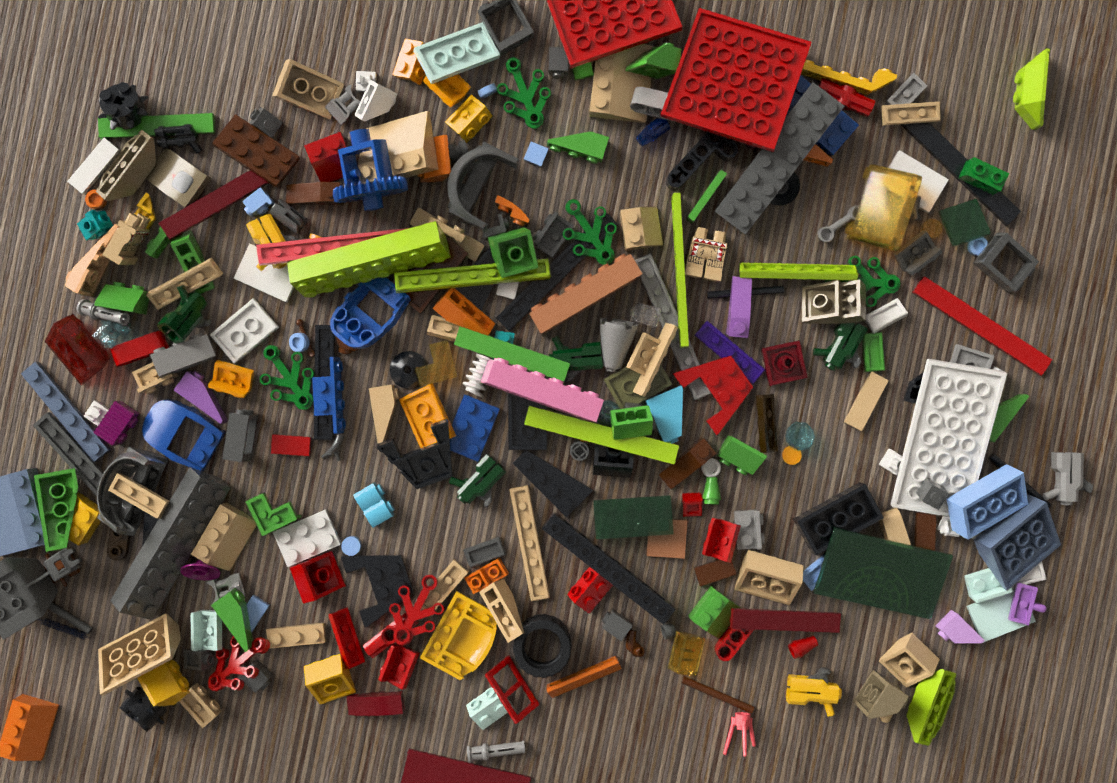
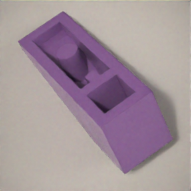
M732 276L726 328L728 336L748 338L752 278Z
M187 371L174 391L220 424L226 423L228 419L212 389L208 388L209 383L204 380L205 376L198 371Z

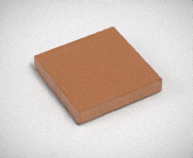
M649 517L646 556L685 559L687 520Z

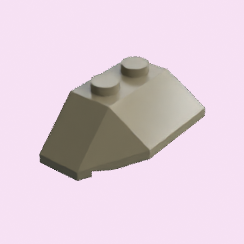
M141 130L138 135L133 136L126 142L104 172L100 186L96 190L104 200L111 201L134 195L141 187L143 181L156 165L154 139Z

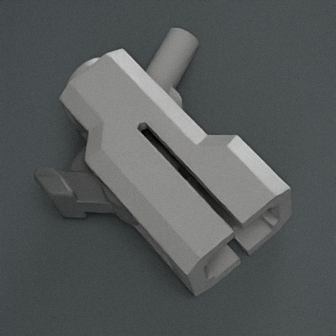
M1051 452V468L1055 471V486L1053 490L1043 493V498L1049 500L1055 497V500L1060 501L1061 505H1073V502H1078L1079 491L1084 490L1086 493H1092L1093 485L1083 475L1084 453Z

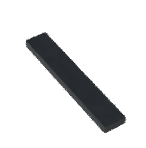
M315 325V377L331 376L330 357H335L336 337L330 325ZM333 415L314 416V440H334Z

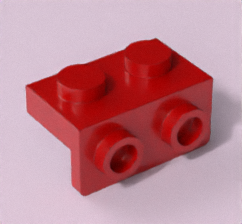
M712 518L708 526L706 541L703 544L702 555L731 563L741 525L723 519Z
M589 567L567 595L574 604L590 614L613 585Z
M392 644L387 651V658L380 669L378 680L389 682L402 690L406 689L420 653L405 645Z

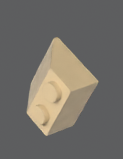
M637 207L620 210L625 251L663 245L657 207Z
M910 633L900 638L880 658L879 662L907 688L932 676L940 659L913 633Z

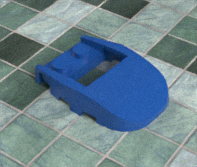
M386 277L371 279L370 282L366 283L360 282L358 284L359 287L352 293L349 292L344 297L345 301L341 307L338 306L332 314L330 320L331 330L347 346L362 349L373 345L396 325L409 304L410 297L406 293H396L395 284ZM370 290L394 309L392 317L382 327L357 307Z
M164 399L155 403L147 414L142 426L143 437L153 448L174 462L200 471L205 470L226 431L219 430L213 425L214 422L201 414L198 409L184 405L182 402L174 399ZM187 416L205 426L188 458L184 459L170 451L168 447Z

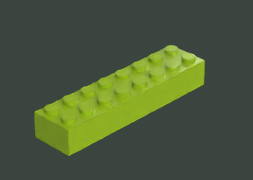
M434 221L287 262L290 284L304 297L311 298L320 293L333 292L338 288H348L356 283L370 282L371 279L378 277L385 278L396 272H406L408 269L421 268L429 263L443 262L451 257L447 237L438 223Z

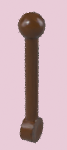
M298 319L296 321L297 326L300 327L302 333L307 335L303 327L304 321ZM309 342L307 354L309 357L315 356V350L312 349Z

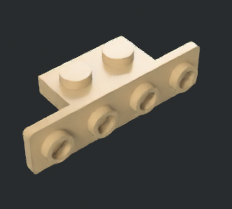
M417 208L410 221V225L416 227L436 221L444 234L469 253L467 256L469 259L477 261L484 248V244L466 235L463 228L447 224L448 220L438 215L435 217L425 210Z
M665 323L658 339L642 332L626 366L641 374L633 390L634 393L645 397L646 393L649 392L651 383L659 371V366L667 355L668 347L676 336L677 326Z

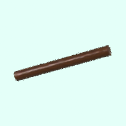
M686 676L681 681L682 684L752 714L754 711V706Z

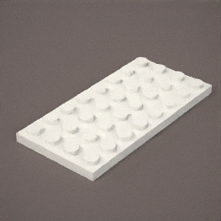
M927 359L890 504L892 507L949 517L947 500L937 510L922 502L916 492L926 477L942 485L949 493L947 498L979 480L1007 376L1005 371Z

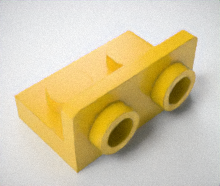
M471 94L445 123L463 140L465 139L467 143L488 123L492 114L483 103Z

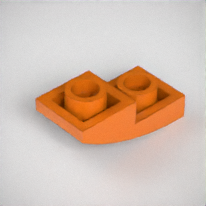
M497 195L495 205L498 206L497 209L506 213L509 210L512 211L510 218L514 224L522 227L524 224L529 226V218L519 207Z
M499 557L470 573L464 579L472 593L475 594L493 582L507 576L509 572Z

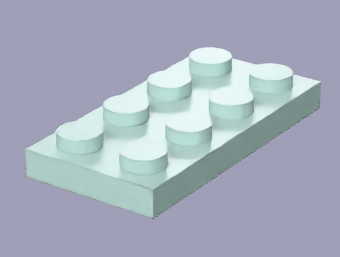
M483 22L414 47L413 51L431 84L494 61L500 57V53Z

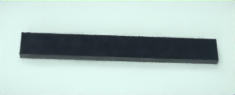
M930 123L900 124L1005 226L1009 225L1021 212L1001 191L992 195L958 179L968 160Z
M607 212L602 219L599 234L600 241L605 238L606 232L604 227L606 224L614 223L616 227L618 226ZM609 225L607 227V230L609 232H612L614 230V227L612 225ZM574 240L549 265L550 279L534 280L496 319L510 332L531 311L532 307L537 305L586 257V255L576 256L573 253V247L581 244L584 248L594 249L595 247L592 243ZM580 246L576 247V253L580 254L582 252Z

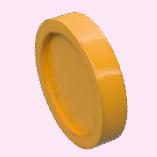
M787 446L782 452V458L787 464L795 465L801 460L802 453L796 446Z

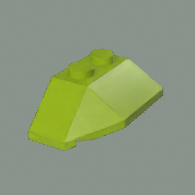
M1047 48L1023 66L1015 75V84H1017L1013 96L1015 110L1032 130L1042 127L1044 123L1050 49Z
M940 669L934 672L932 676L919 681L906 715L914 742L929 746L932 739L941 729L955 693L956 673Z

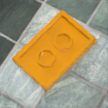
M429 384L399 399L420 448L437 442L430 428L431 424L448 419L434 385ZM448 419V424H449V436H450V439H451V438L455 437L456 434H455V432H454V430H453V428H452V425H451V423H450V421H449V419Z

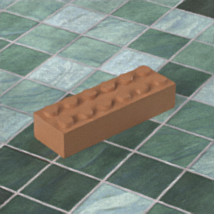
M625 253L615 259L614 264L609 266L607 263L598 269L597 274L592 275L590 273L581 279L582 283L578 285L573 283L565 288V293L561 295L556 293L549 297L548 303L544 305L539 303L532 307V312L529 315L540 334L547 333L640 278L642 272L632 255L626 256Z

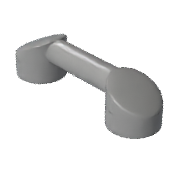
M861 205L851 207L846 216L829 227H821L818 230L819 240L829 242L834 238V232L850 221L863 220L866 216V209Z

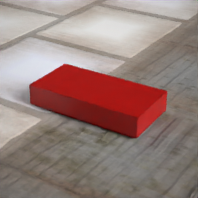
M272 434L271 454L310 456L312 437Z

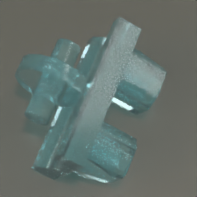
M101 319L99 322L103 325L91 336L104 348L112 349L116 345L117 341L115 339L119 335H127L131 331L129 327L131 324L128 322L126 325H122L112 321L105 322Z

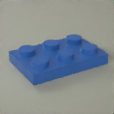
M464 394L452 423L456 436L450 439L451 451L478 462L500 408Z

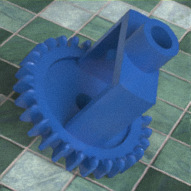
M369 129L351 131L349 133L352 146L338 150L345 185L344 187L340 185L333 189L334 202L345 203L362 200L364 211L384 208L382 197L407 191V180L403 176L393 177L385 139L371 140ZM372 150L377 179L374 178L373 183H370L367 179L366 184H362L359 178L361 172L357 167L355 155Z

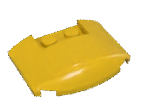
M456 591L420 659L458 680H462L464 675L478 668L492 647L497 623L490 610Z

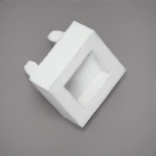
M356 71V91L365 92L370 80L376 82L377 73Z
M94 400L84 417L98 426L102 418L109 411V408Z
M888 449L879 465L892 474L897 475L902 462V456L892 449Z

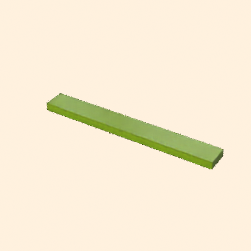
M673 193L671 202L679 347L688 348L681 194Z
M548 258L537 259L539 268L501 278L495 263L394 273L396 293L550 279Z
M532 406L528 408L524 425L670 464H675L679 445L645 436L614 440L611 427Z

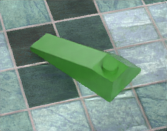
M75 468L34 475L46 552L68 547L79 488Z

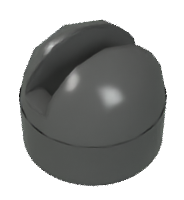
M671 623L661 625V632L665 640L674 637L676 634V627Z

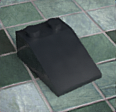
M599 414L596 424L611 427L610 414ZM595 444L593 475L631 478L634 454Z

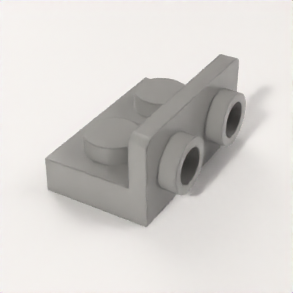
M757 509L734 511V523L741 525L736 549L762 550V545L765 544L764 533H761L760 525H763V515Z

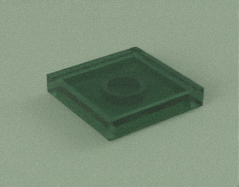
M977 198L939 211L952 247L988 236L991 233Z

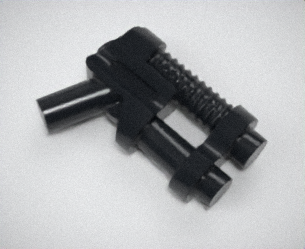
M192 124L171 127L159 126L158 129L154 130L155 136L160 137L157 140L158 147L169 149L170 146H178L182 148L185 144H189L196 154L203 150L196 141L198 135ZM167 134H175L176 138H168Z

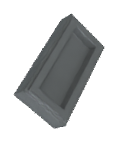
M500 536L463 549L470 568L506 555Z

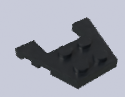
M448 419L431 424L430 428L437 441L434 444L401 455L394 438L378 443L377 449L388 457L390 463L394 464L416 489L450 478L453 473Z
M402 555L341 556L346 573L363 567L366 568L378 603L359 611L364 627H368L388 612L391 604L402 601V597L398 594V589L401 586H408L410 594L414 592ZM402 588L401 594L406 595L408 590Z

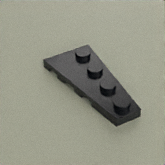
M525 450L513 462L565 517L593 491V489L528 450Z

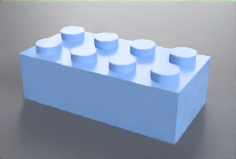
M1006 464L947 498L952 531L969 540L1028 505L1024 472Z

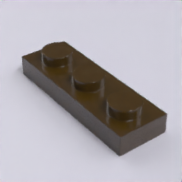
M774 394L756 395L760 452L778 451Z

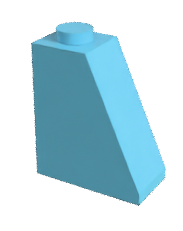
M682 385L645 400L646 405L650 407L661 440L671 444L679 441L678 437L682 436Z

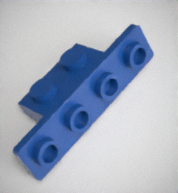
M330 357L331 376L312 377L314 416L333 415L334 434L344 433L346 421L343 418L345 402L342 399L344 383L341 380L343 363L340 361V357Z

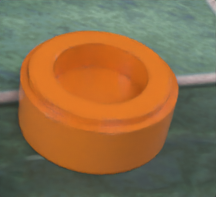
M91 190L86 194L85 201L90 208L99 210L107 203L96 190Z

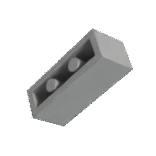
M196 334L191 337L192 340L177 344L173 343V347L167 349L165 347L155 349L153 351L154 354L150 356L159 378L216 359L207 334Z

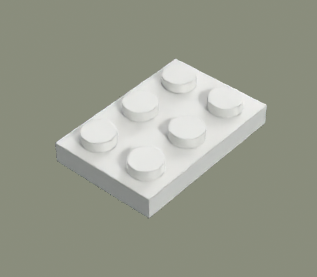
M327 509L273 532L287 567L342 544Z

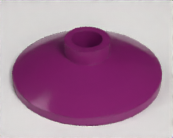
M201 560L184 565L180 570L183 576L194 580L207 581L220 577L219 569Z

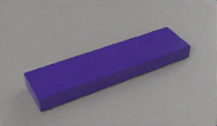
M708 321L694 335L720 358L732 356L751 384H754L765 371L762 366Z

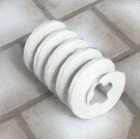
M476 354L479 361L472 362L476 368H469L473 375H466L469 382H463L462 384L466 387L465 390L483 397L480 390H486L487 388L480 382L487 362L492 359Z

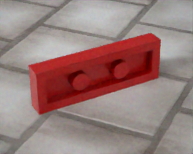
M348 607L328 614L345 669H351L364 663L365 659Z

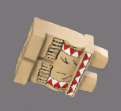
M129 213L126 221L119 220L117 224L119 228L114 232L103 256L118 265H135L138 258L134 254L139 244L144 242L145 236H148L150 230L146 229L150 219L142 214Z
M698 227L695 235L691 238L685 263V276L721 282L727 243H725L726 233L715 231L713 240L706 239L708 229Z

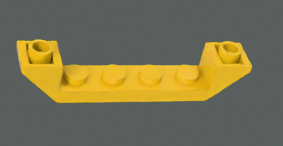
M810 60L805 61L801 75L819 81L824 78L840 86L848 85L856 89L857 93L866 96L891 84L897 78V75L893 74L891 70L879 69L874 74L872 82H869L868 79L863 77H852L848 72L841 71L839 73L833 71V68L829 66L821 67L814 65L815 63Z

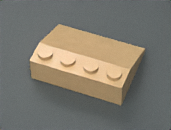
M641 44L595 61L589 117L646 123L647 115L633 111L630 108V104L636 87L650 88L651 77L625 70L631 62L642 53L651 50L654 46Z
M429 111L366 128L369 129L371 140H386L393 177L403 176L407 178L438 170ZM372 150L360 153L358 168L361 172L360 181L362 184H366L367 179L370 183L374 182V178L377 179Z
M167 613L98 649L100 695L104 696L173 659L181 640L180 628Z

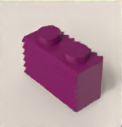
M115 401L93 433L112 446L121 445L128 437L126 435L127 431L130 428H134L138 423L137 417L139 413L122 401Z

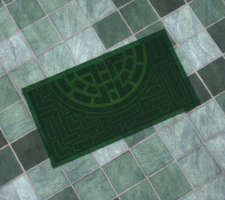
M834 528L813 593L932 619L953 555Z

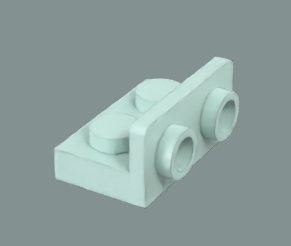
M989 568L964 575L968 595L976 603H985L989 599L1004 597L1008 593L1013 592L1012 587L1005 590Z

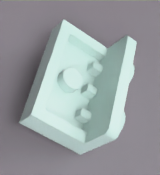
M200 610L192 612L190 621L191 651L202 649L222 650V620L216 611Z
M492 687L466 705L470 718L482 730L508 713Z

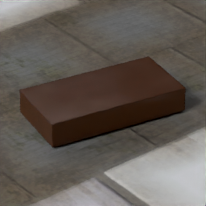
M915 512L914 549L919 551H935L936 514Z
M717 559L693 567L700 587L737 575L732 561L729 563Z

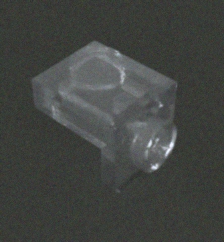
M641 303L635 304V307H632L630 311L631 322L656 328L661 308Z

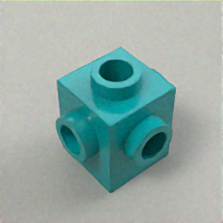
M96 210L87 212L85 217L77 223L86 241L101 239L113 226L106 211Z

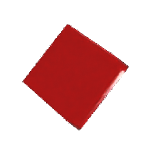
M683 493V517L702 516L703 500L701 493Z

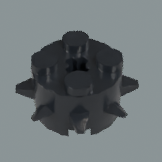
M121 82L120 84L112 85L106 90H102L99 95L100 99L98 101L103 113L98 118H108L111 130L117 127H122L124 130L132 129L141 123L143 116L148 115L143 102L149 97L139 96L136 92V85L129 86L128 83Z
M137 686L133 692L125 690L128 697L119 708L127 717L137 722L146 732L152 729L157 722L165 723L162 716L167 712V709L164 706H153L143 688Z

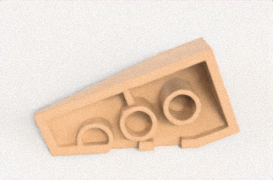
M114 224L73 267L72 271L67 274L66 287L77 294L94 296L110 262V259L103 256V253L114 232L119 228L117 224Z

